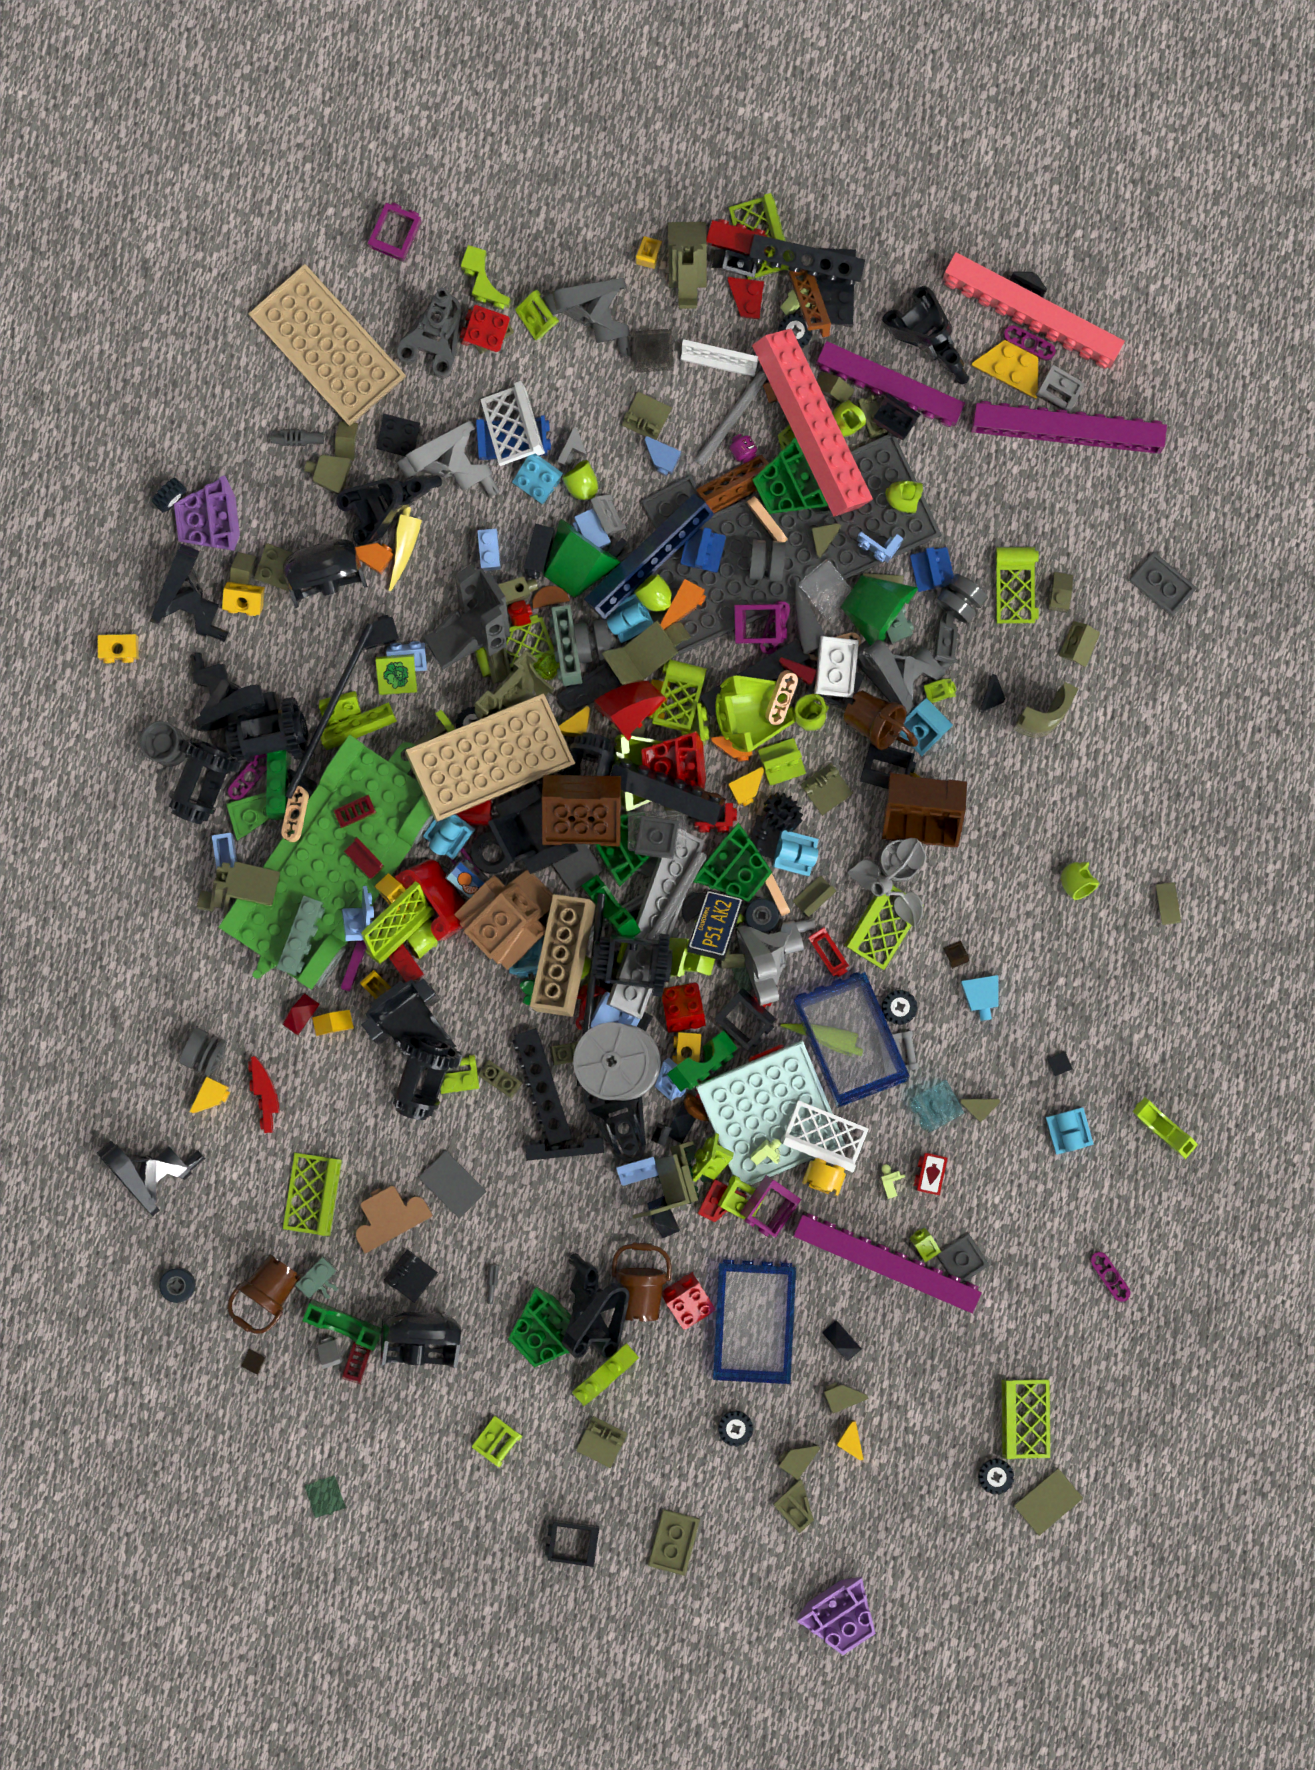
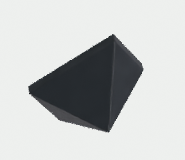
M1014 271L1009 279L1042 298L1047 291L1046 286L1034 272Z
M995 674L991 675L979 710L981 713L1005 702L1006 698Z
M289 769L287 774L289 783H291L296 773L292 769ZM303 775L298 786L308 792L309 800L317 788V783Z
M684 1102L670 1125L671 1131L669 1133V1137L681 1144L696 1120L685 1109Z
M665 1196L647 1203L649 1210L667 1204ZM671 1209L651 1215L653 1223L662 1239L680 1231Z
M837 1320L822 1332L847 1362L862 1349Z

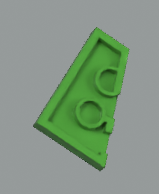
M266 792L226 804L237 841L270 819L266 814Z

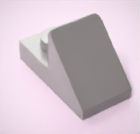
M573 428L557 461L558 465L564 468L566 464H571L575 455L572 453L573 451L587 457L576 428Z

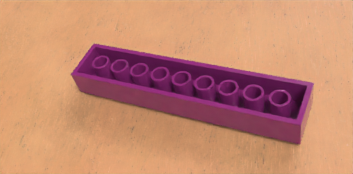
M980 401V403H976L973 410L971 433L1160 454L1165 448L1167 424H1162L1163 422L1158 420H1152L1149 423L1143 422V419L1132 418V420H1124L1122 416L1105 418L1103 414L1088 416L1085 412L1070 414L1066 410L1061 409L1052 412L1044 407H1038L1035 410L1029 409V406L1018 405L1017 408L1010 407V404L1007 403L991 405L989 401Z
M806 1213L805 1216L801 1214L792 1235L793 1237L967 1312L974 1313L982 1292L978 1291L979 1286L966 1282L964 1285L960 1283L961 1279L951 1274L948 1277L943 1276L942 1270L932 1266L930 1269L924 1267L925 1263L913 1258L911 1262L906 1260L907 1255L897 1251L892 1254L888 1252L889 1248L879 1243L877 1246L871 1245L872 1240L863 1236H860L859 1239L853 1237L854 1233L842 1228L839 1231L835 1229V1224L825 1220L823 1223L817 1221L818 1217Z

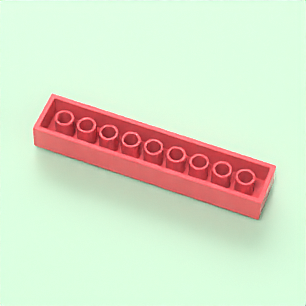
M957 252L945 271L942 281L945 282L947 287L951 289L958 288L964 296L977 298L981 305L985 307L990 305L996 308L995 312L998 314L1011 316L1012 321L1015 323L1028 325L1029 330L1032 332L1045 334L1046 339L1062 343V347L1069 351L1076 350L1079 352L1080 357L1086 360L1090 358L1095 360L1096 365L1103 369H1106V367L1111 368L1125 342L1117 336Z
M792 329L765 335L754 343L752 347L758 356L760 364L833 516L835 517L861 508L872 501L873 498Z

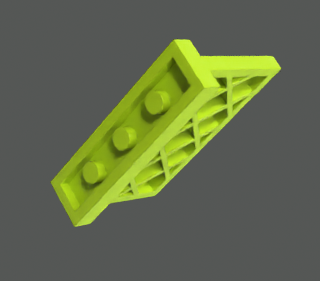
M772 193L729 207L733 226H736L737 222L754 231V228L757 229L761 220L769 225L765 233L767 236L771 232L772 237L770 238L786 241ZM763 202L764 210L761 215L752 212L755 204ZM743 209L747 211L743 221L735 217V210ZM750 213L759 218L754 227L745 223ZM773 248L770 252L768 250H765V252L768 253L767 257H771L773 255ZM788 250L783 253V259L787 262L791 260ZM765 261L759 264L762 267L758 273H755V278L788 270L789 266L782 265L781 268H770L767 266L768 262Z
M415 881L361 932L367 946L365 950L367 955L379 964L388 958L434 914V910L428 906L418 882Z
M892 886V892H903L895 886ZM886 894L880 897L874 895L844 944V947L852 950L882 970H885L912 926L906 922V927L903 930H896L894 920L902 918H894L891 908L894 907V904L890 903L889 896H886ZM888 908L891 919L881 921L880 911ZM891 921L894 932L884 934L881 923ZM878 924L881 935L871 937L869 929L871 926ZM894 934L896 939L895 945L887 947L885 936ZM882 938L884 948L874 950L872 940ZM869 941L870 952L863 953L858 950L862 942ZM885 951L886 959L883 964L876 961L875 953Z
M294 1153L283 1229L330 1236L342 1163L341 1159ZM299 1157L306 1158L310 1164L303 1171L298 1166ZM320 1161H327L326 1170L320 1174L315 1165ZM313 1168L318 1176L309 1182L304 1173ZM302 1176L307 1184L299 1190L295 1185V1179ZM320 1178L324 1185L323 1189L317 1193L312 1184ZM310 1187L315 1195L306 1201L301 1192ZM299 1195L304 1204L295 1209L292 1199ZM317 1198L321 1205L314 1212L309 1203ZM307 1206L312 1214L303 1220L298 1211ZM296 1214L301 1223L296 1227L288 1226L289 1218ZM312 1217L318 1222L317 1230L310 1229L306 1224Z
M1001 1380L1002 1458H1050V1380ZM1016 1384H1023L1028 1389L1021 1397L1016 1393ZM1037 1384H1045V1392L1039 1397L1033 1389ZM1030 1392L1037 1398L1031 1406L1023 1400ZM1020 1402L1028 1408L1022 1416L1016 1412V1407ZM1039 1402L1045 1406V1412L1041 1416L1033 1410ZM1030 1412L1038 1418L1031 1426L1023 1420ZM1041 1421L1045 1425V1431L1039 1436L1033 1428ZM1020 1422L1028 1428L1022 1436L1016 1432V1426ZM1030 1431L1037 1437L1031 1446L1024 1440ZM1022 1441L1028 1449L1023 1454H1017L1016 1446ZM1039 1441L1045 1445V1454H1038L1033 1449Z

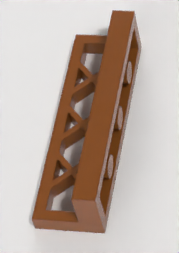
M800 269V272L789 270V276L808 331L819 329L822 337L830 336L831 322L815 276L808 275L807 270ZM803 275V282L796 279L795 276ZM805 288L809 290V294L807 296L800 291ZM808 302L811 304L812 310L805 306ZM814 316L817 323L811 324L810 319Z
M761 454L696 489V492L706 502L712 512L715 513L757 491L753 479L769 462ZM759 463L763 464L759 468H754V466ZM740 473H746L742 477L737 476ZM725 481L729 482L727 485H721ZM713 490L712 493L704 495L706 491Z

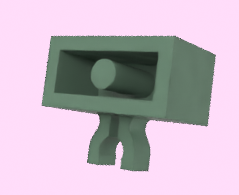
M904 606L886 632L891 645L913 635L914 627L910 620L907 621L904 615L906 613Z
M322 1257L295 1285L308 1298H311L321 1289L323 1295L329 1299L331 1296L327 1293L324 1284L328 1288H333L336 1292L339 1288L329 1283L328 1280L338 1270L326 1257Z

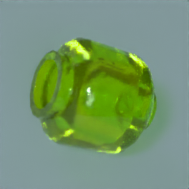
M544 653L538 658L536 663L534 662L533 667L544 680L551 681L558 674L557 669L560 668V662L556 663L554 653Z

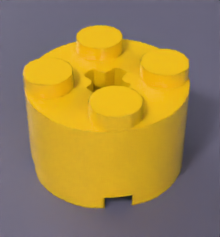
M815 1158L809 1162L802 1184L805 1185L808 1182V1187L826 1194L833 1191L835 1192L833 1196H838L846 1173H844L845 1168L838 1165L831 1167L826 1165V1161Z

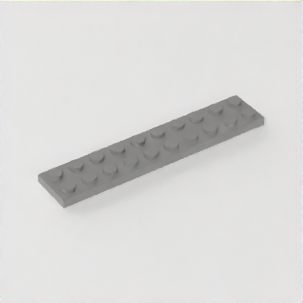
M679 829L674 858H658L636 920L637 925L642 931L635 936L636 938L647 939L696 852L702 850L704 840ZM684 898L663 933L669 934V937H671ZM628 943L616 978L648 981L652 951L647 950L644 945L638 944L637 951L629 950L630 943ZM613 984L606 1005L637 1019H642L652 988Z

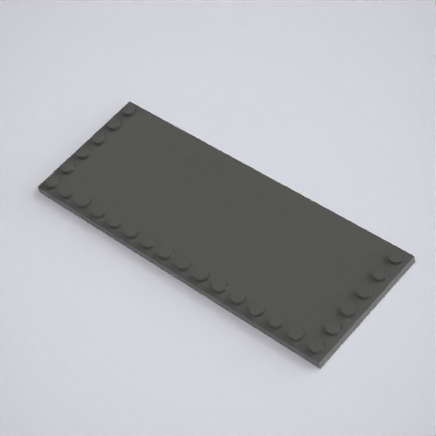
M888 434L851 451L873 498L872 501L861 508L835 517L829 506L769 514L787 537V541H785L782 582L769 581L768 570L764 571L762 580L749 579L750 568L747 567L749 549H752L753 539L766 540L767 551H770L772 542L775 541L746 502L752 497L715 513L700 528V530H704V527L712 529V533L726 536L717 573L681 565L685 543L651 575L659 574L668 584L672 595L671 603L684 579L705 589L704 595L706 598L702 606L698 605L694 611L678 621L683 624L691 638L682 641L676 646L678 653L671 659L735 631V605L774 604L778 600H783L788 605H792L795 603V578L799 579L807 598L884 563L885 561L880 562L873 556L874 553L869 549L865 551L858 545L857 538L860 532L867 535L883 548L890 537L894 538L897 534L903 538L902 543L892 558L941 537L942 534L923 494L918 500L916 513L898 511L886 499L885 492L890 484L902 480L917 482L897 438L892 434ZM760 494L754 495L767 511ZM839 523L842 525L841 529L819 560L816 558L811 533L812 528ZM633 551L617 559L623 562ZM668 609L664 611L648 610L653 623L658 621L660 624ZM771 609L746 610V625L769 615Z

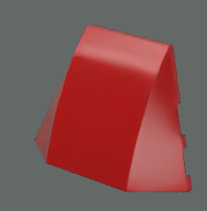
M639 681L605 693L594 700V707L603 717H607L617 727L620 734L629 741L632 737L631 733L636 727L640 729L643 725L641 722L647 716H651L666 698L649 681Z
M697 731L641 749L642 764L649 767L650 770L663 772L668 777L681 779L689 785L700 786L703 790L705 789L703 742Z

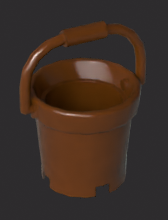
M863 690L857 692L852 697L856 700L853 705L848 703L844 712V722L868 738L870 743L880 750L887 749L895 740L910 747L918 745V740L914 733L904 726L907 713L905 706L897 702L890 703ZM901 730L907 735L908 740L899 736Z
M633 1242L632 1244L620 1247L613 1256L612 1277H616L617 1282L621 1283L629 1291L630 1295L625 1320L628 1321L639 1319L640 1322L659 1319L662 1286L666 1281L671 1280L672 1266L666 1251L652 1245V1243ZM626 1249L655 1250L665 1258L667 1273L654 1268H623L617 1270V1260L619 1255Z
M269 1254L247 1281L239 1283L232 1292L227 1306L229 1316L236 1325L246 1332L261 1334L269 1331L282 1316V1306L301 1276ZM239 1291L275 1316L266 1327L262 1329L252 1328L249 1323L233 1313V1300Z

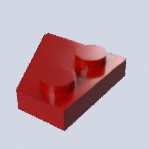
M728 277V284L740 317L759 320L764 281Z
M714 1179L697 1214L716 1222L722 1215L729 1212L718 1206L728 1186ZM737 1190L735 1191V1193L741 1195L744 1198H747V1195Z

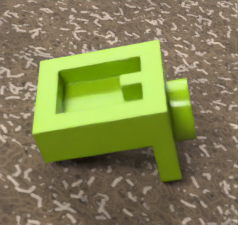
M942 679L924 685L927 699L932 704L956 697V686L951 679Z
M926 1228L917 1230L909 1237L925 1263L941 1253V1250Z

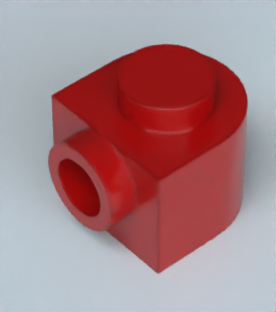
M525 600L509 606L508 613L513 625L523 626L531 623L529 615H533L530 603L526 604Z

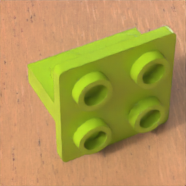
M356 691L341 694L326 728L361 714ZM331 697L319 700L318 705L322 716Z
M697 703L690 733L697 731L703 745H707L706 740H710L709 728L705 726L704 722L708 721L707 709L701 703ZM691 705V706H682V707H683V708L685 709V711H686V710L692 708L693 706ZM681 717L680 724L688 725L687 719ZM681 731L682 735L689 734L688 732Z
M794 738L758 750L770 786L806 774L802 755L797 748Z
M715 1133L711 1138L708 1137L703 1148H699L695 1153L694 1158L696 1162L692 1168V1180L695 1182L702 1174L714 1180L733 1159L734 1152L718 1145V1133Z

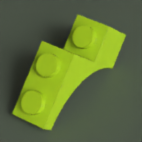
M468 245L461 269L465 275L471 277L478 275L472 291V297L481 304L489 302L497 309H509L510 298L498 292L487 278L485 272L486 250Z
M1146 1097L1132 1111L1149 1130L1163 1139L1171 1149L1186 1159L1197 1147L1198 1144L1190 1135L1167 1118Z
M626 1343L577 1386L572 1393L583 1406L587 1405L638 1360V1355Z

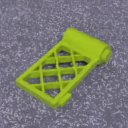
M996 547L997 624L1035 623V619H1039V608H1035V562L1039 561V552L1035 551V547ZM1000 570H1008L1013 577L1005 583L1000 578ZM1022 570H1030V579L1026 583L1017 576ZM1014 578L1023 585L1016 593L1008 586ZM1005 587L1013 594L1007 602L1001 598V591ZM1024 587L1031 592V597L1026 602L1017 595ZM1014 597L1023 603L1017 612L1008 605ZM1030 600H1031V608L1027 605V603H1028ZM1026 606L1031 611V619H1022L1018 613ZM1005 607L1014 613L1009 620H1001V611ZM1015 616L1019 618L1017 620H1012Z
M538 615L530 617V624L509 628L511 634L510 637L506 638L508 639L506 645H508L509 641L520 645L516 654L506 650L507 654L514 657L512 663L509 664L510 668H513L515 659L520 657L518 653L522 646L531 650L532 655L534 652L538 653L534 655L537 659L554 653L555 650L543 617L538 618ZM540 622L542 627L540 636L529 632L533 624ZM520 630L526 633L522 642L511 638L514 631ZM527 634L538 639L534 648L524 644ZM539 640L546 642L550 650L546 652L536 650ZM481 647L474 651L482 676L486 678L491 676L486 650L484 647Z
M671 659L669 663H665L663 673L666 676L661 693L665 698L670 696L674 703L666 706L663 702L650 716V719L653 720L652 724L690 733L707 668ZM668 682L676 683L678 688L671 691L667 684ZM689 687L696 688L697 692L689 695L686 689ZM682 691L685 698L678 701L674 694ZM689 701L693 707L685 711L681 704ZM677 706L682 713L674 716L670 709ZM666 712L670 718L663 720L659 719L658 716ZM685 717L688 725L679 724L677 719Z

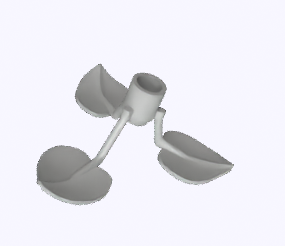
M908 838L902 841L897 848V857L904 861V863L889 876L881 878L879 876V867L869 859L860 861L848 871V874L863 888L872 891L875 896L880 897L884 894L886 896L899 895L894 902L896 913L904 921L916 927L923 915V904L919 896L914 892L904 894L903 892L891 891L893 886L891 878L906 865L911 869H919L926 861V853L921 842L917 838Z

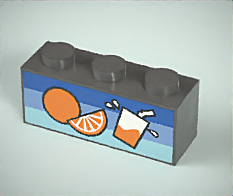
M460 858L446 873L445 878L470 899L489 878L483 872L478 873L474 870L475 866L468 859L464 861Z

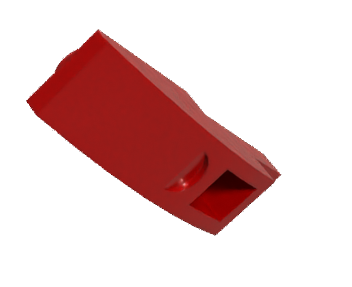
M253 1056L251 1061H248L249 1073L252 1072L253 1080H250V1091L254 1092V1095H262V1099H259V1110H263V1118H260L261 1130L264 1129V1133H274L272 1113H280L276 1089L258 1057Z

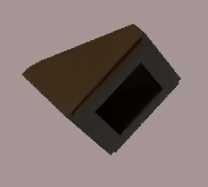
M961 940L943 948L952 969L970 961Z
M249 1349L241 1367L258 1375L267 1356Z

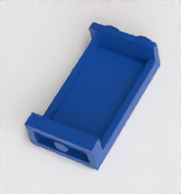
M541 415V417L535 418L545 452L539 456H548L547 450H551V440L546 437V432L550 431L549 420H545V415ZM484 419L476 420L479 460L497 459L487 421H484ZM502 420L492 421V424L498 427ZM506 421L502 429L510 431L514 423ZM518 425L513 434L521 436L524 428ZM500 432L496 438L497 441L503 443L507 434ZM511 437L507 445L514 448L518 439ZM522 442L518 450L525 451L530 449L529 444ZM504 448L501 454L502 459L508 457L512 451Z

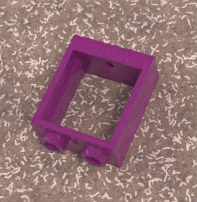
M385 203L369 239L368 246L373 250L404 262L422 220L419 214L413 210L405 211L396 203ZM389 212L413 221L402 249L377 240Z
M783 604L735 605V644L784 642V639L787 638V628L784 627L787 611L786 608H783ZM775 609L776 638H746V610Z
M765 1175L740 1214L746 1217L744 1221L752 1227L755 1224L759 1226V1232L767 1237L770 1234L776 1238L802 1199ZM772 1188L786 1199L768 1226H766L752 1215Z

